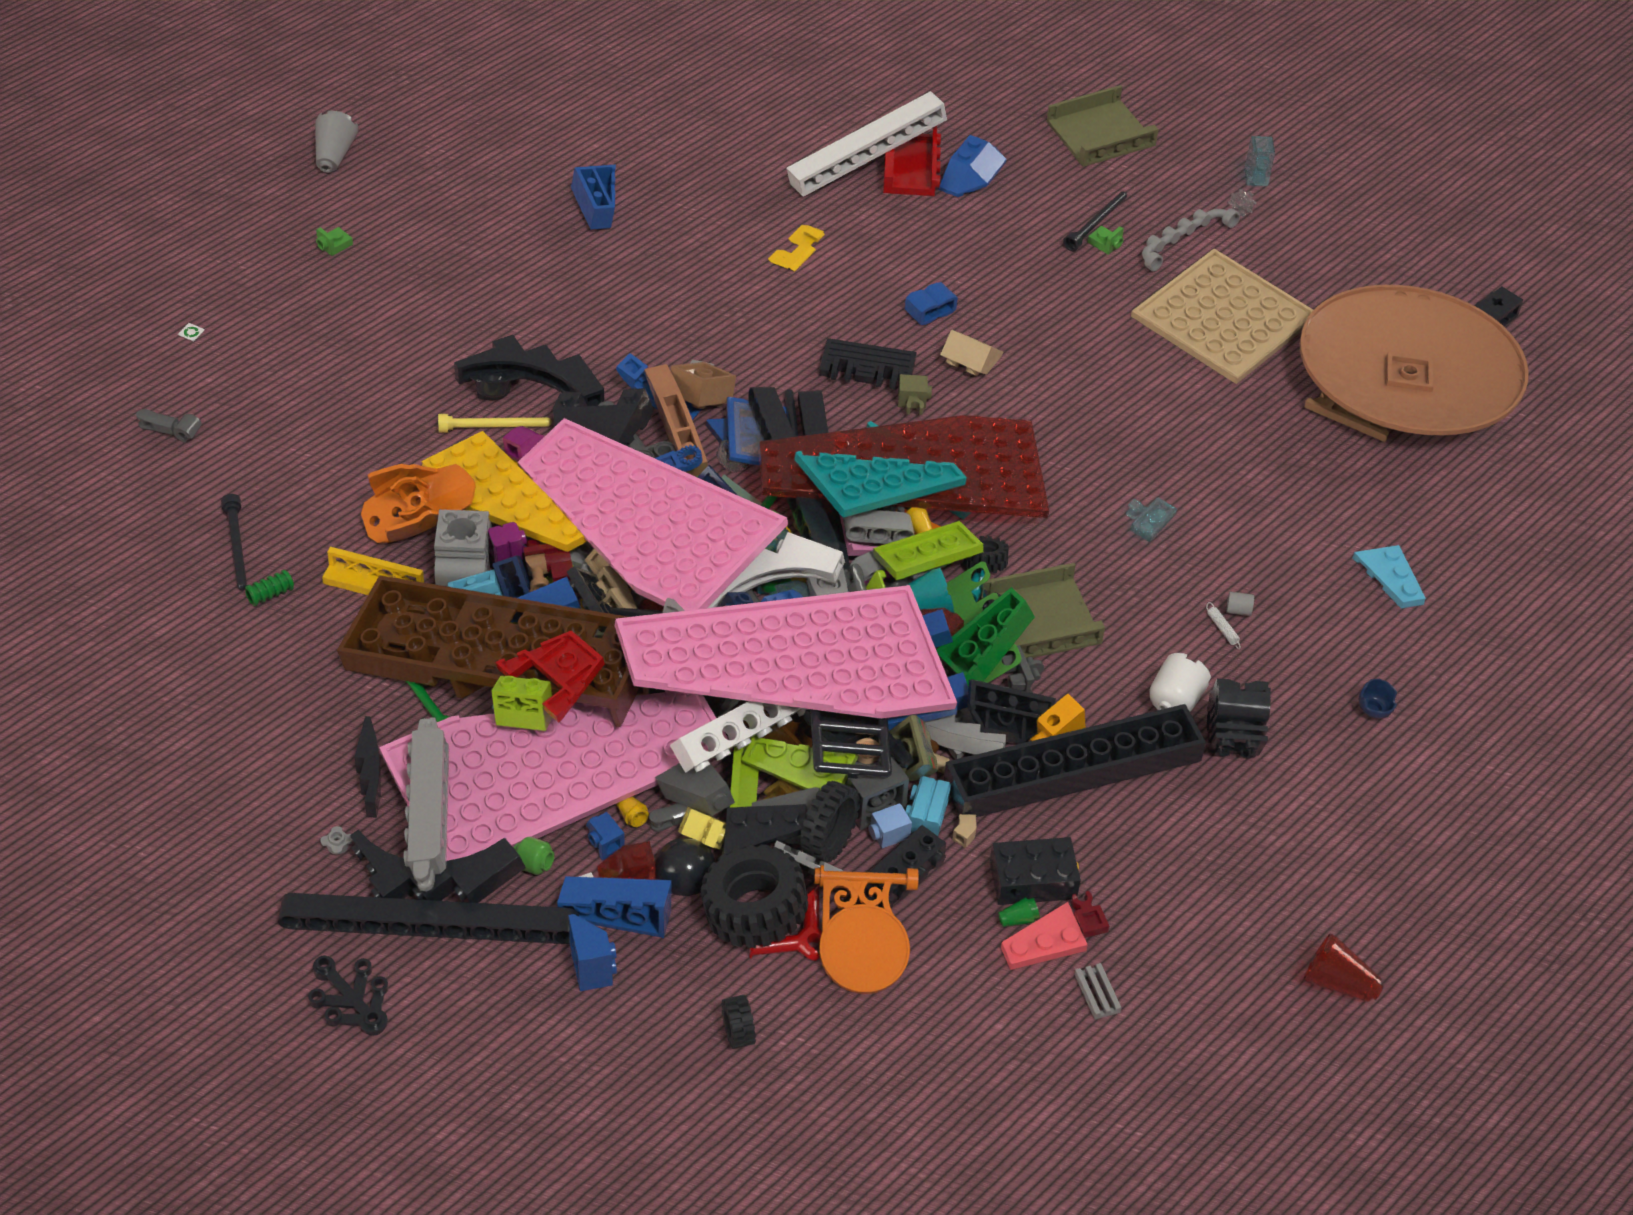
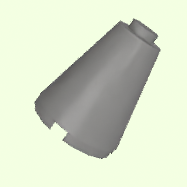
M331 110L324 115L320 113L316 118V165L323 172L329 173L337 170L358 134V124H354L351 121L352 117L345 113Z

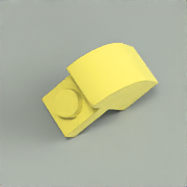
M688 807L678 832L712 848L721 849L725 839L726 822Z

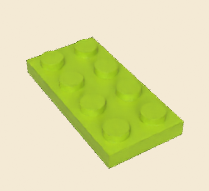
M960 521L875 547L873 548V556L896 580L982 553L983 543Z

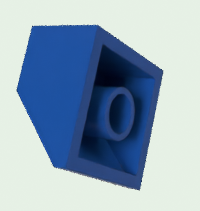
M575 914L569 915L570 949L580 991L613 986L612 974H617L615 962L617 955L614 942L609 943L606 931Z

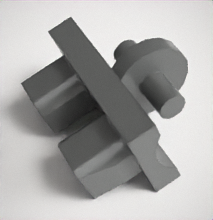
M1019 645L1017 647L1022 658L1020 664L1005 672H1015V674L1008 675V687L1033 693L1031 685L1041 678L1040 674L1044 671V665L1041 660H1033L1032 657L1026 659ZM1012 651V654L1004 656L1002 663L1004 665H1011L1016 659L1015 652Z

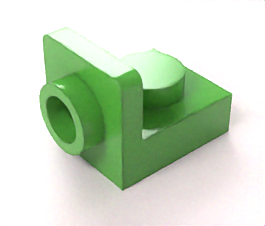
M1100 226L1089 235L1088 243L1109 255L1122 245L1124 241V228L1119 226L1112 232Z
M321 227L316 229L318 247L321 250H325L331 256L353 245L352 237L340 227L328 233Z

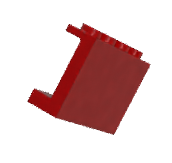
M937 126L933 127L932 134H920L885 153L883 193L935 196V188L940 187V175L936 174H940L941 161H937L940 160L941 147H937L941 145V133H937Z

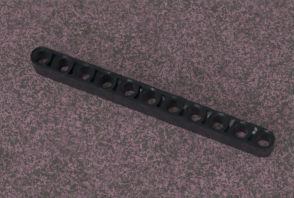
M750 387L748 393L749 406L801 537L840 551L838 540L815 484L794 460L795 453L801 450L775 387Z
M822 390L798 391V407L806 455L819 456V453L831 454ZM822 495V504L838 540L839 549L843 552L845 560L843 570H850L840 515L828 499Z
M287 893L282 896L278 924L283 928L292 930L570 944L569 915L575 914L579 917V913L574 909L562 907Z

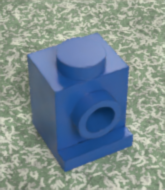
M608 812L600 816H594L587 822L586 826L589 829L588 839L593 847L599 848V857L602 861L625 849V833Z

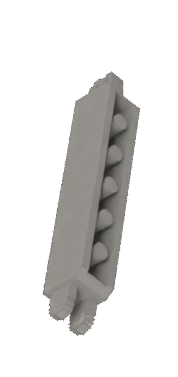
M435 717L420 719L418 730L412 731V742H408V753L411 763L407 764L410 784L406 785V794L410 803L405 808L409 828H405V841L408 844V850L404 851V862L406 867H410L414 878L418 882L417 886L420 891L426 892L434 887L435 874H441L446 869L449 745L446 742L443 730L438 728Z

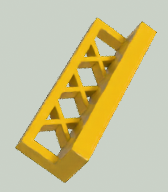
M330 547L327 551L329 566L322 577L323 584L369 595L379 575L410 580L405 576L408 575L416 577L417 582L424 583L423 570ZM336 557L343 559L346 563L337 561ZM359 563L365 564L370 569L363 568ZM382 569L390 571L393 575L385 573Z

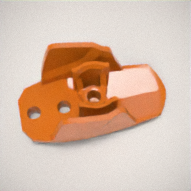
M398 464L369 473V483L375 495L364 502L361 512L367 535L378 544L390 543L412 537L435 527L438 522L439 509L465 510L471 506L476 488L474 479L457 464L438 469L417 464ZM377 519H380L379 524H378L377 526H375V525H374L375 521H376Z

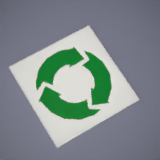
M188 323L178 335L195 341L205 329Z

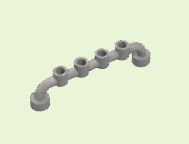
M1232 208L1228 210L1213 209L1208 212L1198 209L1194 213L1192 221L1182 218L1176 230L1168 226L1163 230L1161 238L1151 235L1147 240V246L1142 251L1145 267L1151 271H1157L1161 267L1163 257L1158 252H1161L1166 244L1170 242L1175 244L1184 234L1191 235L1200 225L1207 226L1211 219L1216 217L1222 218L1223 224L1233 228L1240 220V213Z

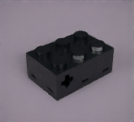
M1071 837L992 843L989 862L998 905L1014 904L1025 897L1027 899L1034 898L1035 902L1071 900L1073 894H1076L1078 897L1081 879L1079 864L1076 861Z

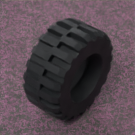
M752 844L746 845V848L739 849V847L732 849L730 854L720 856L717 863L713 862L702 880L701 897L710 928L714 934L719 935L720 939L727 943L731 941L734 946L742 947V945H746L747 948H756V945L766 947L770 946L773 941L777 940V942H780L786 938V934L789 933L791 935L797 929V924L800 925L808 910V895L801 867L794 857L787 852L784 854V850L777 847L771 849L769 845L761 844L760 847H755ZM750 891H773L770 895L758 901H736L739 897Z

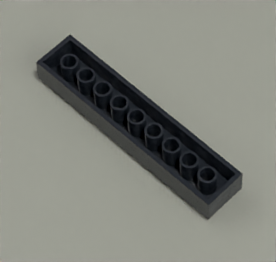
M1186 704L947 761L943 781L950 782L951 784L950 796L958 814L980 817L1201 762L1206 741Z

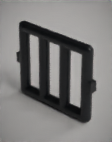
M810 709L813 769L816 772L847 774V778L858 779L859 775L873 777L891 776L892 766L888 718H877L878 725L821 720V710ZM822 731L879 735V745L822 741ZM823 752L880 756L881 766L824 762Z

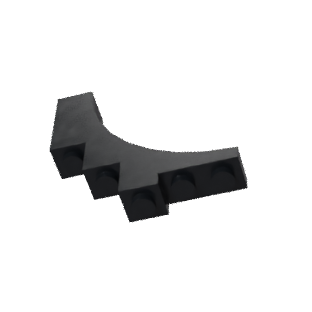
M513 334L492 341L493 349L454 362L455 379L458 384L474 381L469 377L473 373L521 370L525 371L526 375L519 379L544 384L561 393L581 392L587 406H598L601 402H604L603 386L579 354L558 361L546 344L524 351Z
M359 829L350 835L355 844L351 849L360 861L365 858L368 862L365 867L372 875L369 880L374 886L370 891L374 897L405 899L414 893L418 900L442 901L455 891L461 901L467 899L471 903H479L526 868L520 855L507 839L503 838L484 850L466 857L446 861V869L441 874H435L432 890L427 892L420 891L417 886L418 882L414 878L410 867L405 866L404 858L388 853L376 846Z

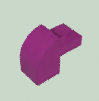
M524 426L516 427L503 436L505 453L511 459L518 462L545 436Z

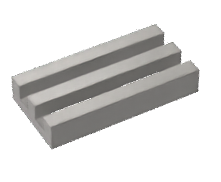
M1101 963L1096 964L1094 968L1087 966L1083 971L1081 968L1075 969L1074 975L1094 1019L1121 1012V1005ZM1095 975H1097V977H1098V979H1099V981H1100V983H1101V986H1102V988H1103V990H1104V992H1105V994H1106V996H1107V999H1108V1001H1109V1003H1110V1005H1111L1112 1008H1110V1006H1109V1004H1108V1002H1107V1000H1106V998H1105V995H1104V993H1103V991H1102V989H1101V987H1100V985H1099V982H1098V980H1097V978H1096ZM1086 977L1089 978L1094 988V992L1103 1008L1102 1011L1099 1010V1007L1085 979Z

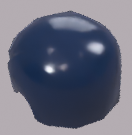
M1380 678L1370 679L1359 693L1360 708L1369 717L1375 719L1387 718L1394 712L1397 703H1395L1397 691L1385 680Z

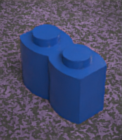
M942 282L927 286L925 290L911 292L906 297L905 310L920 325H926L938 317H945L953 313L957 309L958 297Z

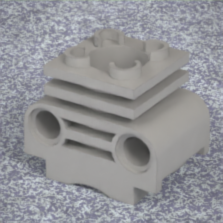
M439 509L434 544L436 556L435 585L448 586V582L489 571L488 530L492 528L491 521L489 520V511Z

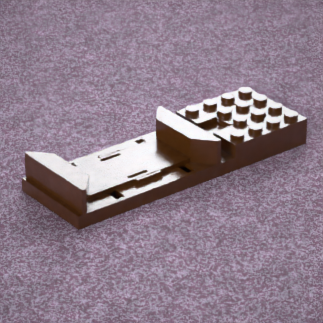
M379 575L337 649L345 670L436 686L440 678L449 679L457 698H464L485 686L494 687L500 676H505L496 666L495 662L504 658L507 661L517 657V652L525 649L528 652L541 647L540 643L572 630L598 652L605 662V665L576 702L608 708L616 727H621L640 688L633 685L615 628L616 619L627 618V616ZM516 612L523 613L518 620V624L510 623ZM599 626L607 627L602 638L594 637ZM534 666L517 677L550 681ZM550 681L553 696L561 689Z

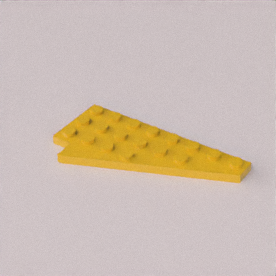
M483 431L421 461L422 466L436 469L457 464L471 475L475 481L476 488L472 504L465 511H489V520L501 526L515 522L519 530H524L526 536L566 552L588 542L552 499Z

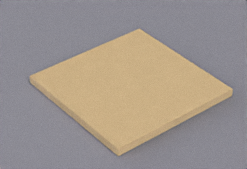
M1213 249L1132 310L1131 317L1237 384L1301 333L1305 321L1313 312V309L1226 255Z

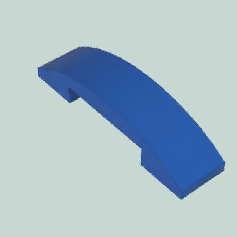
M629 353L617 365V372L630 388H645L652 406L658 410L644 369H647L648 366ZM685 401L693 421L703 409L692 407V403Z

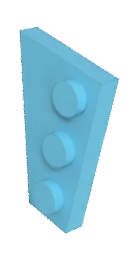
M1399 545L1354 552L1352 559L1357 564L1361 563L1367 569L1366 573L1371 578L1375 577L1383 585L1382 589L1400 608L1424 605L1426 598Z

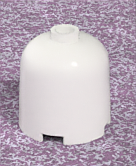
M1184 653L1168 655L1150 687V700L1157 710L1186 704L1188 710L1192 711L1209 686L1211 678L1208 669L1202 662L1197 660L1194 663L1186 659L1187 654Z

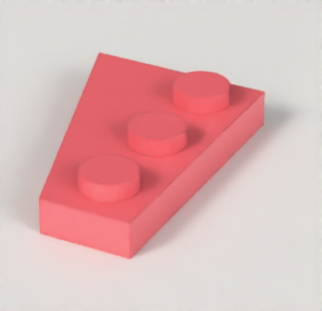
M1067 902L1004 940L1001 944V950L1010 970L1084 952L1087 950L1088 945Z

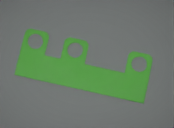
M979 562L947 582L948 594L951 595L954 607L952 615L958 631L983 611V605L986 601L999 598L997 593H991L977 603L974 600L972 590L987 582L990 578L985 562ZM978 568L984 569L985 575L983 579L979 582H973L971 580L973 571ZM1013 644L1009 651L1015 652V661L1011 665H1004L1001 659L984 682L989 683L1020 664L1022 658L1017 645Z

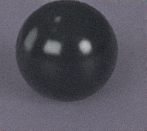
M688 837L677 838L665 844L657 853L653 865L655 880H671V894L679 896L696 895L701 893L703 877L708 873V868L713 862L716 863L712 851L702 842Z

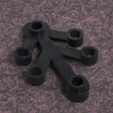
M326 955L318 957L313 963L315 977L321 981L329 980L342 996L325 995L322 989H313L308 995L310 1005L314 1008L330 1007L325 1011V1021L329 1026H360L368 1035L376 1036L381 1034L388 1024L387 1015L382 1011L384 995L388 992L387 979L378 976L371 981V989L374 994L369 1008L363 1000L367 979L372 973L371 962L366 958H361L355 962L356 980L353 990L336 971L335 961L331 957ZM362 966H367V967H368V968L365 969V970H360V969H359V968L362 967ZM378 984L384 985L382 988L375 987ZM316 996L322 997L320 1000H313ZM337 1007L354 1008L358 1014H342L341 1010ZM331 1015H338L335 1019L329 1018Z

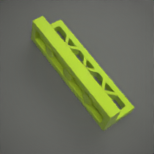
M748 745L739 750L734 746L731 794L735 803L730 805V807H751L752 802L757 801L759 770L743 763L741 760Z

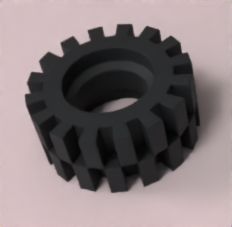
M980 536L979 540L983 543V552L970 558H964V564L967 568H971L979 562H985L989 571L997 573V570L1001 572L1008 565L1009 545L1008 543L1006 544V541H1000V538L997 537L992 539V536H988V538ZM978 568L976 570L977 573H981L984 569Z
M746 995L722 999L723 1023L725 1024V1032L732 1049L754 1045L756 1043L755 1024L753 1023L754 1019Z

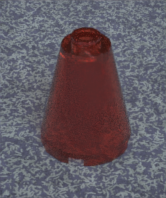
M1328 934L1315 954L1317 955L1313 962H1310L1303 979L1310 984L1369 1002L1371 999L1376 1000L1384 988L1380 984L1382 978L1336 935Z

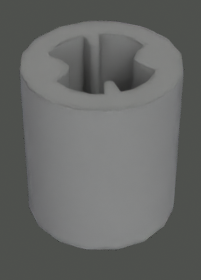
M1229 591L1226 613L1251 616L1254 595Z

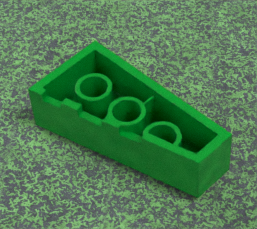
M1011 587L952 636L953 642L937 648V654L944 667L952 675L964 673L968 687L969 680L971 679L984 682L1035 616L1026 600Z

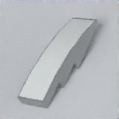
M955 715L925 722L931 739L936 741L938 745L949 749L976 755L1005 748V734L981 733L980 724L955 722Z

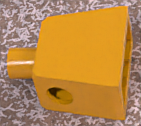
M1069 694L1065 695L1037 719L1038 734L1029 739V741L1086 728L1085 709Z

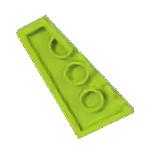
M753 737L751 739L752 742L748 745L741 759L743 763L804 790L813 787L820 788L821 790L824 784L826 785L828 781L832 780L843 784L847 781V774L816 772L813 769L812 748L808 745L799 744L798 746L786 744L783 741ZM823 752L824 762L855 764L858 755Z

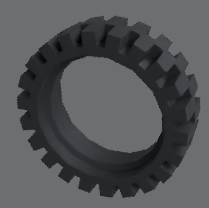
M832 780L828 781L826 785L824 784L821 787V791L816 793V799H813L811 802V809L807 810L806 814L808 817L803 822L805 827L801 830L802 838L800 843L804 853L824 862H832V860L837 858V855L842 853V847L845 848L848 844L847 839L851 838V830L856 825L854 821L858 819L859 815L857 811L860 809V804L858 803L860 796H858L859 792L856 789Z

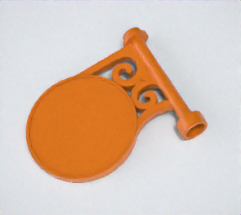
M820 865V868H815L814 884H819V887H823L822 935L819 954L825 972L838 986L853 993L872 994L889 988L903 974L910 955V943L907 932L890 908L889 890L892 884L906 885V890H918V869L907 868L906 874L824 871V865ZM869 883L884 884L882 891L877 887L869 889V897L876 894L877 898L870 901L865 897L864 889ZM838 887L848 890L851 899L847 902L840 900V897L847 896L846 891L839 890L835 893L834 903L842 910L829 920L830 893ZM857 899H859L860 903H862V904L855 905L856 902H857ZM881 901H882V906H883V908L878 907V905L881 903Z

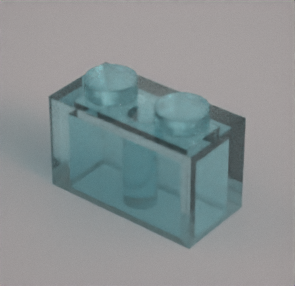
M1251 136L1244 168L1247 186H1268L1275 156L1273 137Z

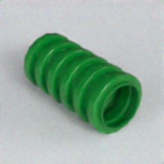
M281 570L280 574L275 573L274 577L268 576L267 580L261 579L260 583L254 582L252 586L247 585L245 593L249 602L253 606H257L259 602L264 603L266 599L271 600L273 596L278 597L280 593L285 594L287 590H293L294 582L288 571Z

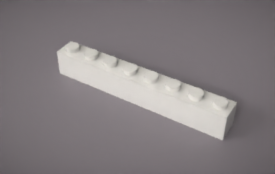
M931 91L787 167L790 184L803 197L946 121L944 103Z

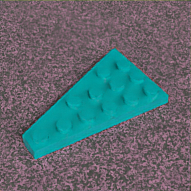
M802 451L796 452L794 458L843 518L963 486L967 479L954 463L949 462L936 463L934 461H926L925 464L909 463V459L872 457V460L856 459V455L819 453V456L803 455Z

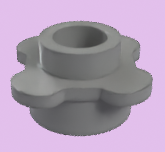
M339 826L333 827L327 836L321 838V844L327 846L328 851L332 854L344 853L353 841L350 837L351 834H346Z

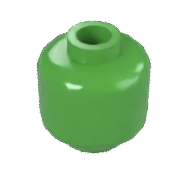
M529 836L514 846L526 867L522 871L540 875L548 871L554 862L555 854L552 851L551 845L546 841Z

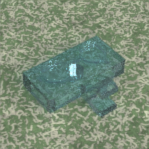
M1159 497L1148 507L1133 499L1128 504L1130 509L1126 512V515L1131 519H1136L1132 523L1130 530L1151 542L1176 515L1177 508Z

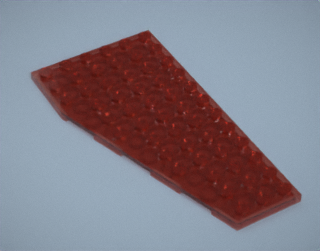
M961 415L759 442L758 452L762 495L828 500L794 460L795 453L802 451L803 455L819 456V453L856 455V459L872 460V457L909 459V463L925 464L926 461H934L936 463L949 462L954 463L967 477L966 483L963 486L889 506L1048 518L1049 506L1032 421Z

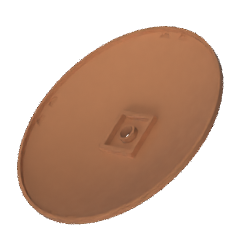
M1371 285L1344 291L1317 306L1305 321L1301 333L1300 354L1307 373L1321 391L1349 412L1372 423L1398 431L1423 435H1455L1484 429L1506 418L1515 410L1521 402L1528 384L1529 371L1525 355L1518 342L1502 324L1468 302L1426 288L1405 285Z

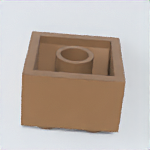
M706 362L671 366L672 375L683 399L692 403V407L704 409L708 405L722 406L723 403H727V397H733L736 375Z

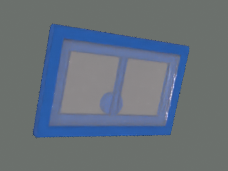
M727 397L729 460L774 468L749 406V401Z

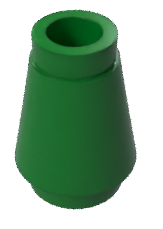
M1025 897L1003 909V911L998 912L1003 928L1031 924L1035 922L1034 920L1040 918L1034 898L1027 899Z

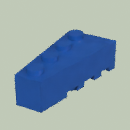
M565 876L557 907L574 909L579 913L580 918L593 925L664 938L671 914V880Z

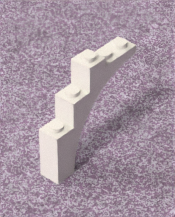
M787 532L785 539L779 541L776 553L764 549L708 608L719 607L727 592H746L760 584L777 579L810 577L835 583L845 563L843 552Z

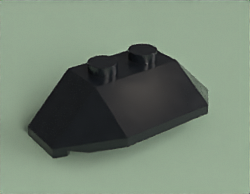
M973 679L969 680L967 706L974 723L980 724L981 733L1005 734L1006 742L1021 744L1029 742V739L1038 734L1037 719L1056 702V698Z

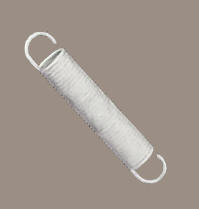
M1214 605L1209 610L1207 608L1208 615L1231 645L1238 643L1239 648L1237 646L1236 648L1240 649V638Z

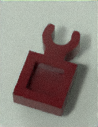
M1085 891V901L1078 900L1076 894H1073L1071 905L1075 909L1074 916L1084 938L1107 933L1110 926L1101 906H1092V894L1089 891Z

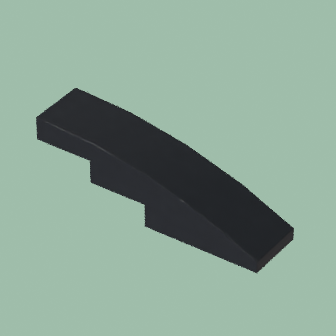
M365 716L354 758L356 773H361L359 778L361 795H366L364 801L366 817L377 818L381 798V767L377 737L370 716Z

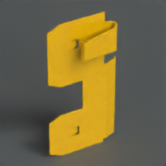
M801 225L788 238L790 242L799 246L792 253L785 250H776L768 260L784 268H790L795 272L816 251L811 245L813 242H818L825 235L824 231L809 225Z

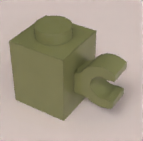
M900 374L898 407H906L907 414H910L912 408H917L919 415H922L924 409H926L927 399H931L932 386L928 385V376Z

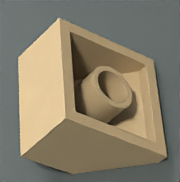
M951 330L940 355L947 358V363L956 367L959 364L967 366L965 371L978 376L979 372L987 375L1001 358L1003 351L965 334Z

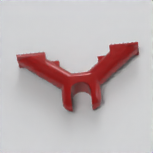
M816 885L807 894L808 910L803 919V929L796 935L785 936L786 938L780 942H777V940L771 942L770 946L756 945V948H750L749 958H752L754 955L799 951L811 961H816L820 958L819 953L809 945L811 942L820 944L822 930L819 929V885Z

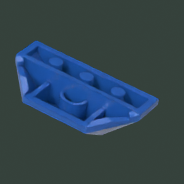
M969 135L950 158L939 190L960 197L964 193L984 188L989 185L1004 166L1006 158L990 142Z

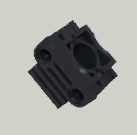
M1216 679L1214 688L1209 693V704L1207 706L1206 725L1207 733L1210 734L1208 737V743H1210L1208 747L1209 753H1215L1216 756L1220 757L1239 754L1242 758H1255L1260 755L1268 742V736H1265L1268 732L1266 724L1269 720L1271 706V688L1268 687V682L1254 681L1245 683L1244 689H1240V683L1231 679Z

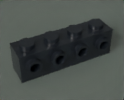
M921 825L870 872L906 874L907 868L918 869V884H920L934 867L938 868L946 858V842ZM869 883L864 889L865 897L870 901L877 898L876 894L869 897V889L877 887L882 891L884 884ZM892 884L890 886L889 904L891 909L894 903L899 899L903 900L909 894L910 890H906V885ZM857 899V902H856L855 905L862 904V903H860L859 899ZM881 901V903L878 905V907L883 908V906H882V901Z

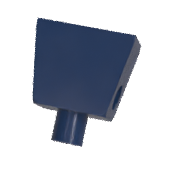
M516 555L493 563L504 596L518 598L530 593V580L521 556Z

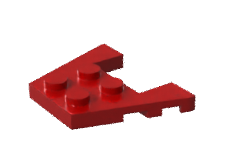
M572 630L540 643L541 647L528 652L525 649L517 652V657L507 661L503 658L495 662L498 670L505 676H514L516 678L534 666L561 690L542 703L544 710L558 723L562 721L605 665L603 657Z

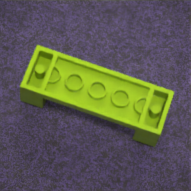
M500 676L492 689L496 725L546 731L553 717L544 710L542 703L552 696L550 681L536 678L525 679L514 676Z

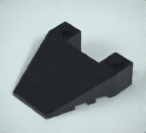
M645 388L624 389L617 405L587 406L581 392H564L559 394L553 407L554 425L556 426L565 418L623 445L626 443L630 445L634 441L633 435L639 429L643 430L647 426L654 409Z

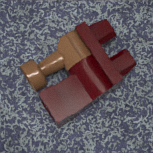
M536 539L527 541V546L523 548L527 573L533 578L530 582V592L549 584V581L544 578L545 574L552 573L553 582L565 577L571 580L567 574V571L573 567L570 551L566 552L549 544L541 545L540 541Z

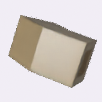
M959 814L958 826L953 831L952 840L966 848L975 838L976 815Z

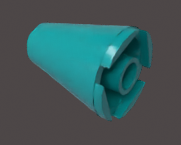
M934 568L907 584L912 589L922 616L941 609L944 616L954 613L951 595L948 594V586L941 568Z

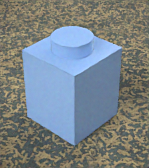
M899 803L872 813L869 832L872 839L877 840L883 849L906 840L911 835L912 822Z

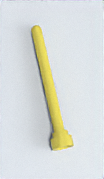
M438 414L439 433H448V430H453V428L549 427L552 424V420L548 417L453 418V416H448V414Z

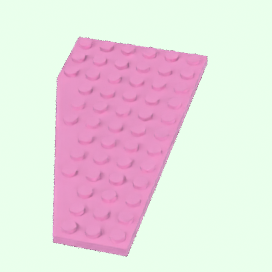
M565 418L518 461V466L552 499L557 507L584 535V538L637 594L662 606L665 605L667 598H671L685 611L708 608L788 525L787 517Z
M910 585L618 618L615 621V628L634 686L881 719L955 709L957 705L956 698Z
M665 690L663 693L636 696L621 727H616L608 708L583 703H575L559 723L553 718L546 731L496 725L495 714L459 718L458 715L437 722L438 728L443 730L444 737L449 745L446 861L466 857L484 850L503 838H506L514 848L525 837L531 836L538 839L657 786L658 783L655 777L680 763L670 745L684 735L716 719L704 696ZM722 731L724 738L729 740L725 732ZM412 734L379 747L380 753L407 806L410 803L406 794V785L410 784L407 764L411 763L408 753V742H412ZM701 742L703 749L708 751L707 745Z

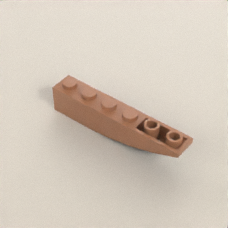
M664 364L644 369L669 442L675 446V451L680 450L682 447L685 448V446L689 447V445H695L701 450L703 460L700 466L686 472L693 476L700 475L707 467L708 461L689 410L668 365ZM688 455L684 459L691 461L695 455Z

